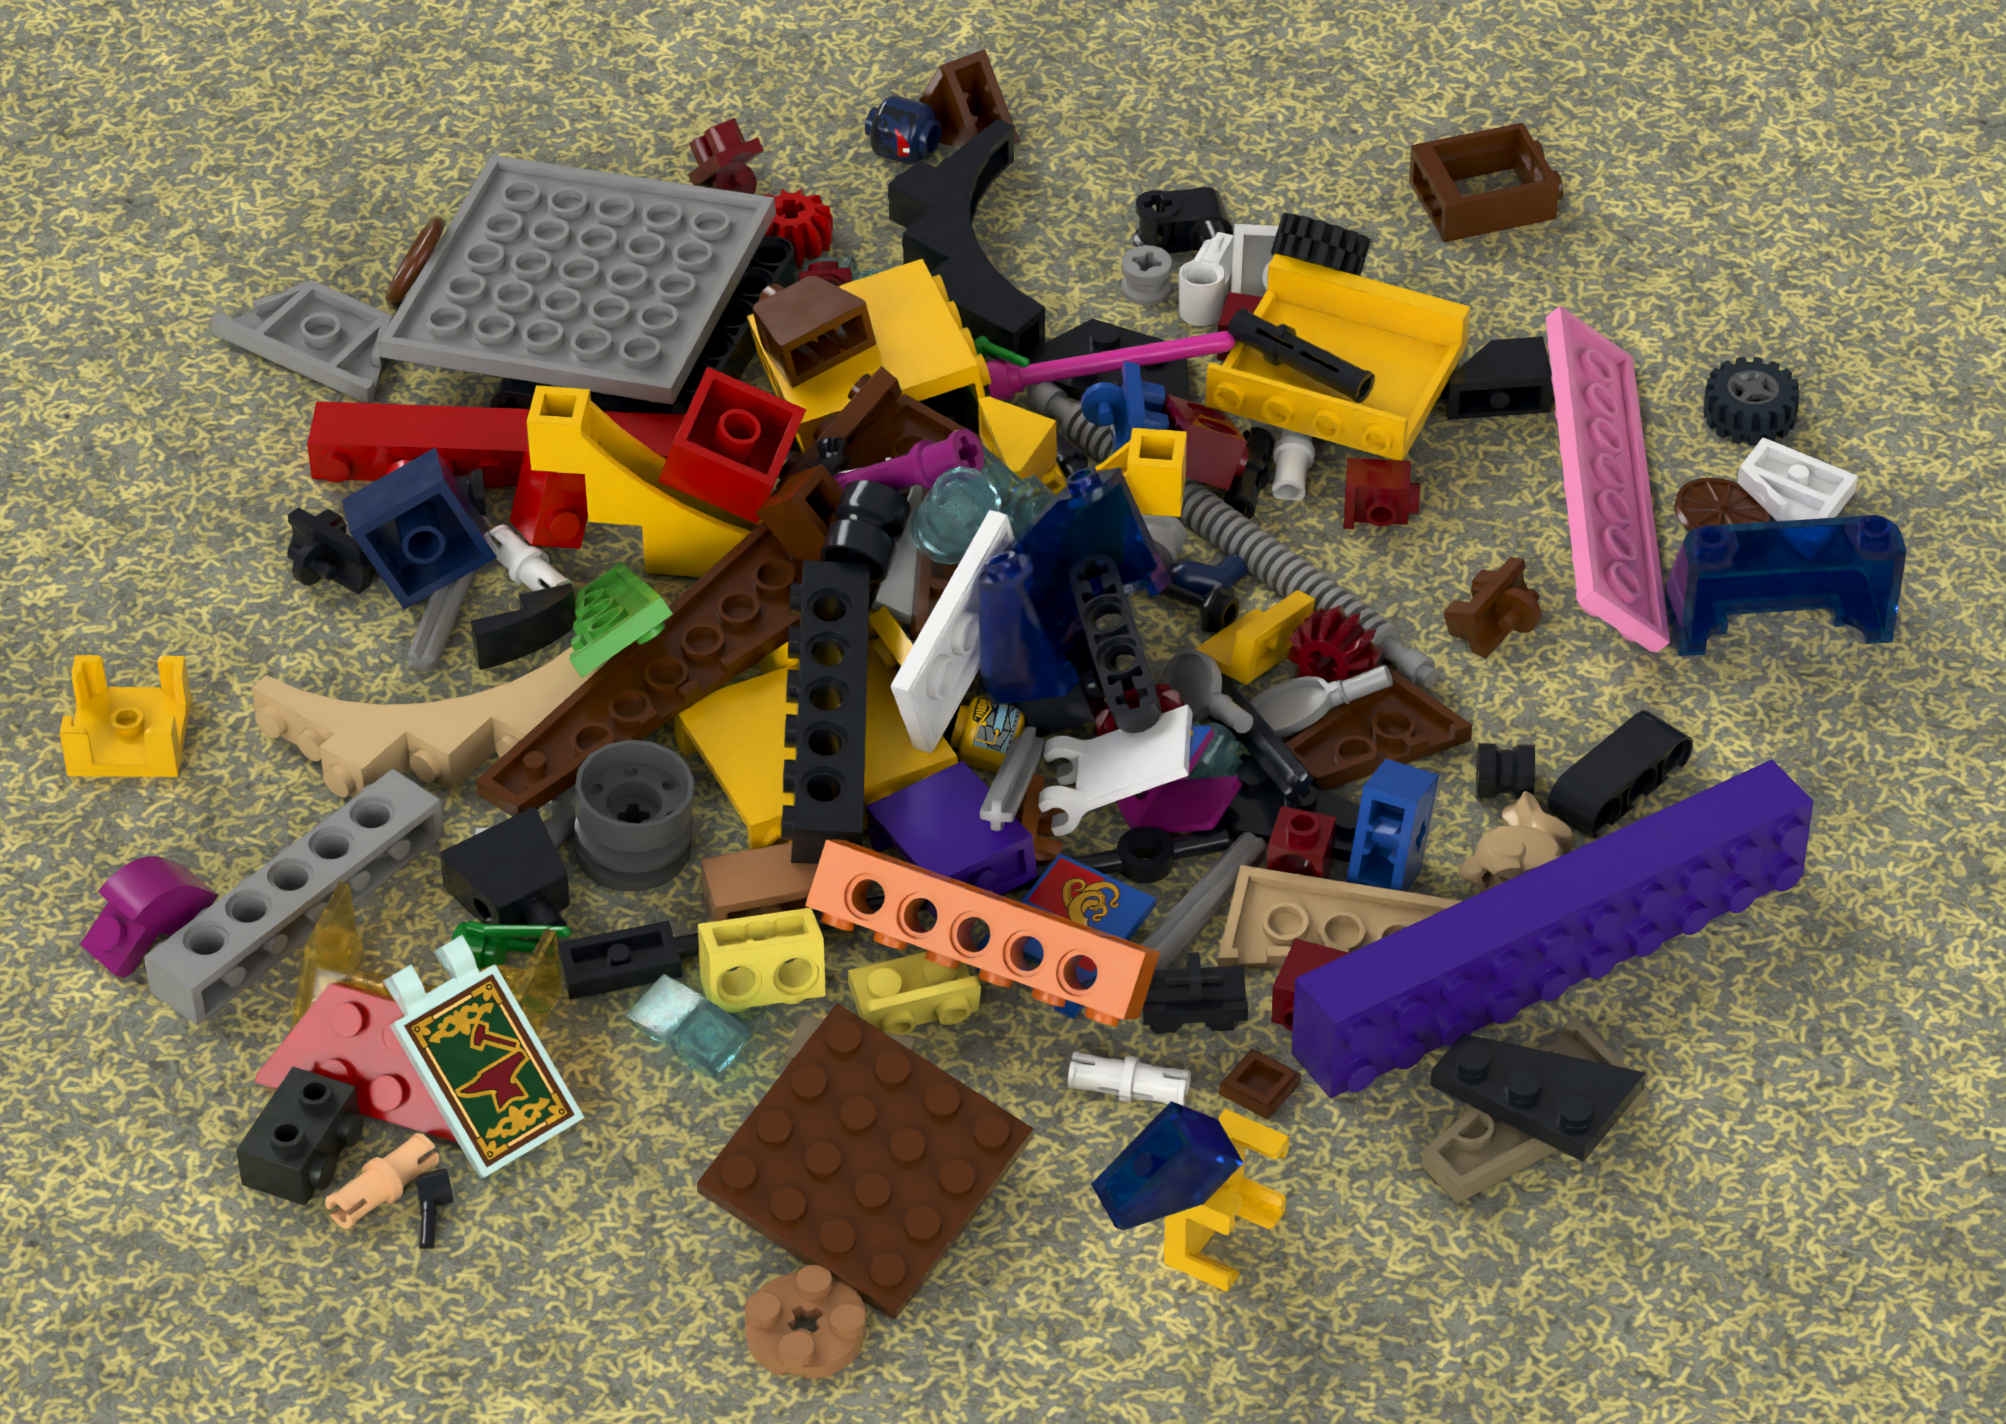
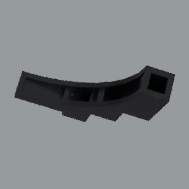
M998 118L983 131L976 133L969 142L951 156L944 158L937 167L919 160L905 172L897 175L888 184L889 219L907 228L903 233L902 239L903 265L923 259L932 277L936 275L941 276L949 302H955L963 328L968 327L973 340L975 341L980 336H986L991 343L1023 355L1045 343V307L1016 289L993 267L979 246L972 226L978 204L988 188L1014 162V126ZM988 354V356H990V357H992V358H994V359H996V360L999 359V358H996V357L991 356V355Z

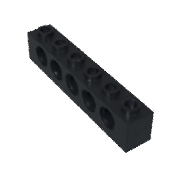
M803 560L802 582H791L789 615L800 616L799 626L789 625L788 659H798V670L788 669L786 703H795L797 707L796 714H786L784 748H795V760L784 759L782 793L793 794V805L782 806L781 839L792 840L791 863L819 864L826 840H846L862 846L870 564Z

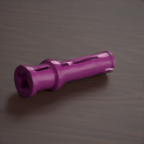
M964 428L954 430L946 440L936 443L932 440L919 441L913 445L909 454L847 473H839L834 476V479L842 488H845L847 483L854 480H868L881 483L896 491L915 485L927 489H935L941 487L947 478L957 475L963 478L977 476L981 473L984 466V454L977 436L972 431Z

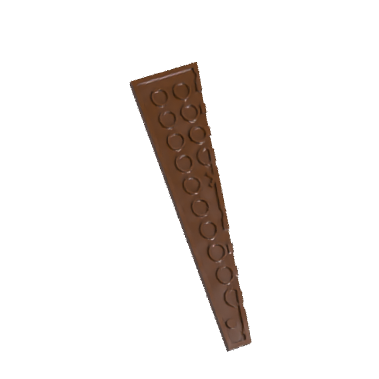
M904 394L847 445L846 455H850V462L843 471L868 467L886 461L885 458L888 457L893 459L909 454L913 445L919 441L932 440L939 442L946 440L954 430L964 429L965 427ZM975 434L981 443L984 454V466L981 473L992 479L996 487L1003 491L981 438ZM910 492L903 493L902 495L907 499ZM762 522L669 606L673 615L663 621L665 628L657 636L643 644H637L634 641L615 654L476 780L478 795L512 817L533 806L539 809L576 784L577 771L589 754L607 744L626 740H642L679 715V713L688 709L744 670L753 667L759 660L788 642L789 625L799 626L800 616L789 615L791 582H802L804 559L789 553L765 523Z

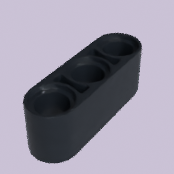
M1641 710L1558 778L1548 797V809L1595 839L1599 837L1596 832L1608 823L1612 826L1635 806L1631 803L1640 795L1648 796L1670 777L1666 774L1678 765L1682 768L1687 763L1692 752L1693 740L1649 711Z

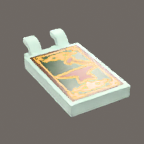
M463 935L433 951L449 975V981L425 994L424 987L412 965H409L383 980L404 1014L403 1018L390 1025L391 1029L472 1168L482 1179L585 1117L497 966L494 964L479 972L473 953Z

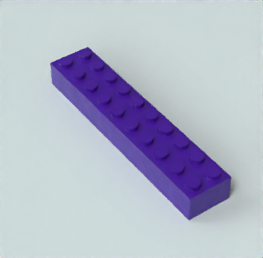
M1771 759L1295 978L1291 1054L1330 1099L1348 1090L1350 1092H1359L1367 1088L1376 1077L1397 1067L1399 1069L1411 1068L1422 1059L1424 1054L1444 1045L1451 1047L1462 1034L1471 1035L1473 1031L1492 1022L1497 1024L1506 1023L1513 1019L1520 1009L1541 999L1547 1002L1553 1001L1560 997L1569 986L1588 977L1592 979L1602 978L1616 964L1635 955L1639 957L1649 956L1663 942L1682 933L1693 935L1702 930L1709 920L1726 912L1740 913L1760 896L1775 889L1779 892L1787 891L1803 877L1814 801Z

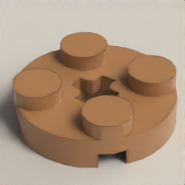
M807 1265L802 1267L797 1273L787 1274L768 1282L756 1293L748 1297L745 1303L746 1344L754 1359L773 1373L783 1376L784 1372L792 1375H804V1379L826 1377L844 1369L857 1358L866 1336V1308L859 1294L853 1288L833 1278L828 1269L820 1265ZM798 1318L817 1319V1331L809 1333L805 1328H800L796 1331L792 1329L795 1327V1320Z

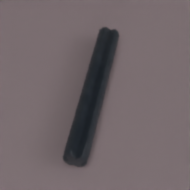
M1221 674V693L1232 698L1235 704L1248 712L1253 718V725L1246 733H1238L1227 725V727L1287 798L1293 799L1298 795L1302 798L1307 797L1311 793L1308 786L1313 781L1310 772L1230 677L1226 674Z

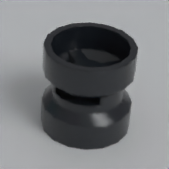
M1478 743L1476 798H1495L1499 793H1510L1515 799H1519L1525 791L1534 795L1535 745L1517 744L1510 750L1500 749L1494 743Z

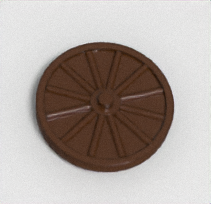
M1700 478L1692 480L1679 489L1674 504L1675 514L1686 529L1700 538L1718 544L1744 545L1755 542L1761 538L1765 527L1770 521V514L1738 483L1726 479Z

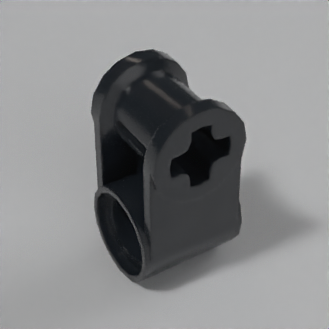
M1211 187L1173 191L1152 190L1144 192L1136 199L1135 212L1140 217L1139 229L1136 230L1133 236L1135 247L1143 245L1156 246L1164 249L1169 254L1199 251L1204 241L1215 237L1217 232L1233 235L1232 225L1223 199L1219 192ZM1158 234L1162 236L1160 243L1157 242Z

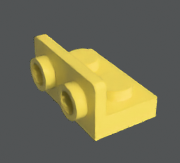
M927 951L848 970V985L859 1017L882 1032L900 1036L909 1034L915 1029L916 1025L939 1020L941 1024L952 1025L964 1021L972 1012L979 1010L981 985L977 976H970L966 963L960 962L958 969L941 966L925 959Z

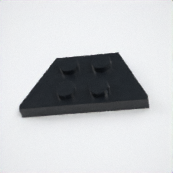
M1092 318L1021 356L1028 358L1030 364L1166 340ZM1187 359L1140 366L1142 381L1164 386V403L1168 394L1190 401ZM1122 370L1058 380L1052 383L1065 391L1067 397L1081 401L1086 389L1093 384L1108 382L1121 387L1123 384Z

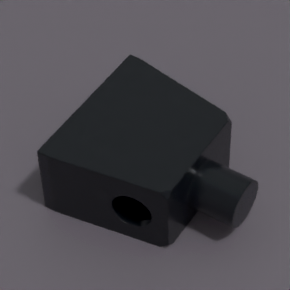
M534 806L440 852L444 888L481 923L566 926V922L559 912L570 905L568 876L541 816ZM552 937L535 939L539 944H542L545 942L551 943L558 938Z

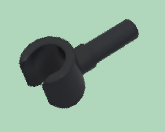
M446 1168L424 1172L416 1178L421 1215L419 1249H434L437 1217L435 1206L453 1203L451 1184Z

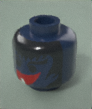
M891 95L884 99L878 108L873 107L869 111L865 122V134L870 136L871 147L876 155L911 165L922 160L923 157L930 158L935 153L942 131L941 122L936 119L935 112L931 106L897 95Z

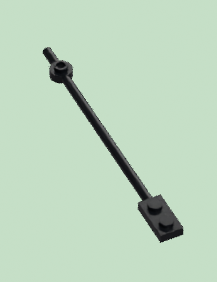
M1144 826L1125 832L1118 841L1117 849L1074 857L1072 859L1103 874L1120 871L1123 876L1134 882L1153 883L1162 880L1171 872L1174 860L1227 850L1230 847V840L1225 827L1170 838L1167 833L1160 829ZM1052 862L1036 865L1037 878L1001 895L1030 890ZM885 895L866 899L870 909L877 912L884 903ZM927 901L922 903L918 912L928 910ZM815 909L812 910L821 931L836 928L820 921L823 912ZM669 920L556 943L557 958L569 1000L682 977L681 959L699 956L698 933L674 937Z

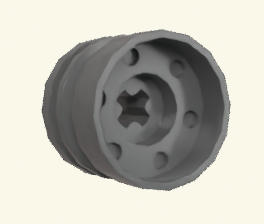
M626 740L607 744L589 754L579 767L575 784L576 819L574 825V853L580 868L593 881L613 890L639 892L659 887L678 876L690 860L695 780L689 765L676 752L654 742Z

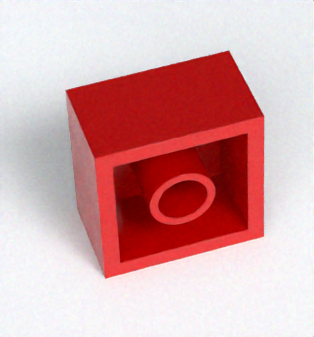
M707 367L672 444L658 482L758 524L760 517L755 512L770 496L807 409Z

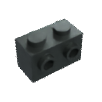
M292 1066L236 1149L242 1185L306 1206L317 1188L322 1190L327 1188L334 1176L337 1157L345 1146L353 1147L362 1133L364 1117L363 1114L359 1113L356 1086Z

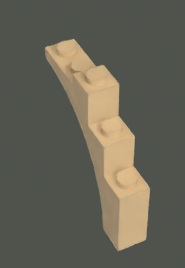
M571 646L546 665L512 682L469 696L412 704L382 705L343 701L302 691L265 675L251 687L255 720L259 728L269 737L278 738L281 736L297 745L301 752L310 760H321L324 782L339 797L345 798L349 795L354 798L365 786L374 783L391 769H395L402 774L409 767L421 780L428 783L435 780L453 790L495 752L500 758L610 659L581 678L569 660L570 654L574 652Z

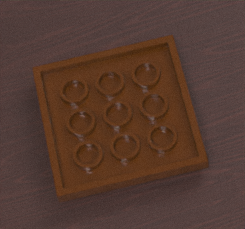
M836 1003L698 1180L697 1192L804 1263L820 1265L828 1269L833 1278L853 1288L859 1294L862 1301L889 1317L896 1319L1032 1140L1033 1128Z

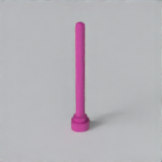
M1221 331L1029 364L1027 368L1013 365L1001 359L986 362L991 378V384L988 387L992 398L1001 401L1015 398V393L1024 392V386L1121 370L1124 361L1136 363L1139 366H1146L1228 352L1234 347L1235 338L1228 331Z

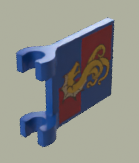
M1059 853L1021 903L1130 940L1156 906V898ZM990 934L981 939L976 946L978 949L982 950L987 946ZM1032 937L1026 942L1023 950L1024 958L1038 965L1041 964L1044 951L1041 943L1036 938ZM1087 956L1079 961L1076 969L1077 978L1084 987L1090 988L1097 978V967L1093 960ZM1066 1000L1064 1007L1054 1006V1010L1074 1019L1085 1006Z

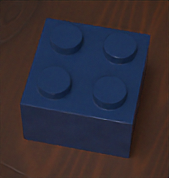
M436 448L431 449L342 499L351 535L403 609L412 606L439 589L497 558L487 523Z

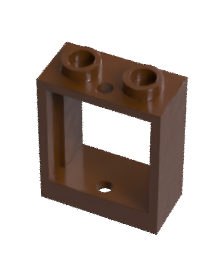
M1523 123L1411 145L1409 183L1443 242L1556 219L1557 203L1563 197L1561 177L1558 171L1551 170L1545 160L1541 143L1538 140H1533ZM1513 169L1522 185L1462 197L1453 181Z

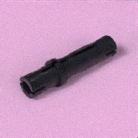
M1242 308L1235 313L1229 324L1228 333L1235 338V341H1239L1263 353L1265 361L1275 366L1283 363L1311 379L1350 397L1357 403H1362L1369 396L1373 388L1375 375L1372 372L1365 371L1333 353L1296 336L1295 329L1284 323L1276 326L1252 314L1249 310Z

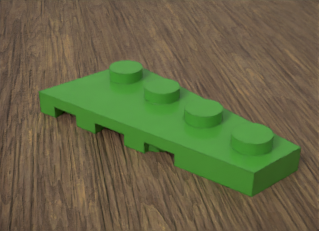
M620 562L577 592L575 614L578 620L573 622V630L577 636L572 638L571 646L574 652L570 654L569 660L582 678L634 641L637 644H643L653 639L665 628L663 621L673 615V613L656 591Z

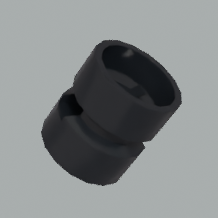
M854 480L847 483L834 514L839 520L831 523L820 551L821 560L870 564L869 583L884 581L897 551L895 542L900 541L912 510L909 501L896 490L878 482Z

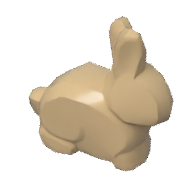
M1525 791L1516 804L1509 805L1503 809L1502 821L1505 826L1494 827L1479 840L1474 855L1464 860L1458 866L1459 874L1468 883L1477 885L1480 893L1567 854L1574 845L1572 831L1557 817L1543 813L1536 797Z

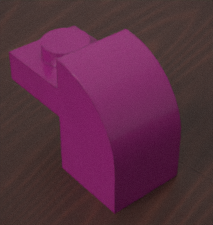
M147 856L136 859L116 871L98 891L109 902L80 945L114 975L125 978L134 972L159 933L172 936L193 920L201 910L210 907L218 897V894L184 865L159 856Z

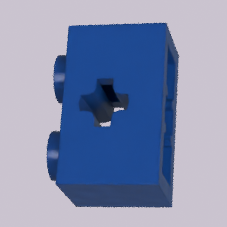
M1389 759L1383 761L1363 786L1346 882L1404 892L1408 891L1422 869L1438 784V774Z

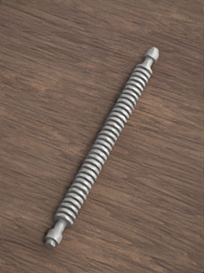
M1041 382L1040 384L1029 386L1027 396L1030 398L1031 405L1046 417L1051 418L1055 416L1062 421V434L1067 439L1081 447L1086 453L1100 461V463L1114 454L1110 425L1097 426L1090 423L1083 415L1081 402L1076 405L1072 404L1067 400L1065 391L1052 382ZM1186 477L1181 517H1176L1180 522H1183L1188 528L1221 550L1226 556L1236 554L1241 557L1252 575L1258 577L1260 581L1267 584L1284 598L1299 590L1315 598L1313 611H1318L1320 608L1328 611L1330 608L1341 605L1347 618L1361 612L1360 625L1364 629H1376L1371 642L1384 649L1380 659L1384 657L1395 665L1397 673L1417 687L1429 688L1436 682L1439 671L1435 668L1433 659L1417 648L1408 649L1399 642L1400 630L1397 626L1390 623L1383 616H1380L1375 610L1369 608L1368 605L1360 601L1353 594H1350L1343 587H1340L1339 584L1331 580L1324 573H1321L1317 568L1311 566L1309 562L1302 559L1295 552H1292L1287 546L1282 545L1280 541L1273 538L1266 531H1263L1262 528L1254 524L1247 517H1244L1240 512L1234 510L1232 506L1225 503L1218 496H1215L1214 493L1203 485Z

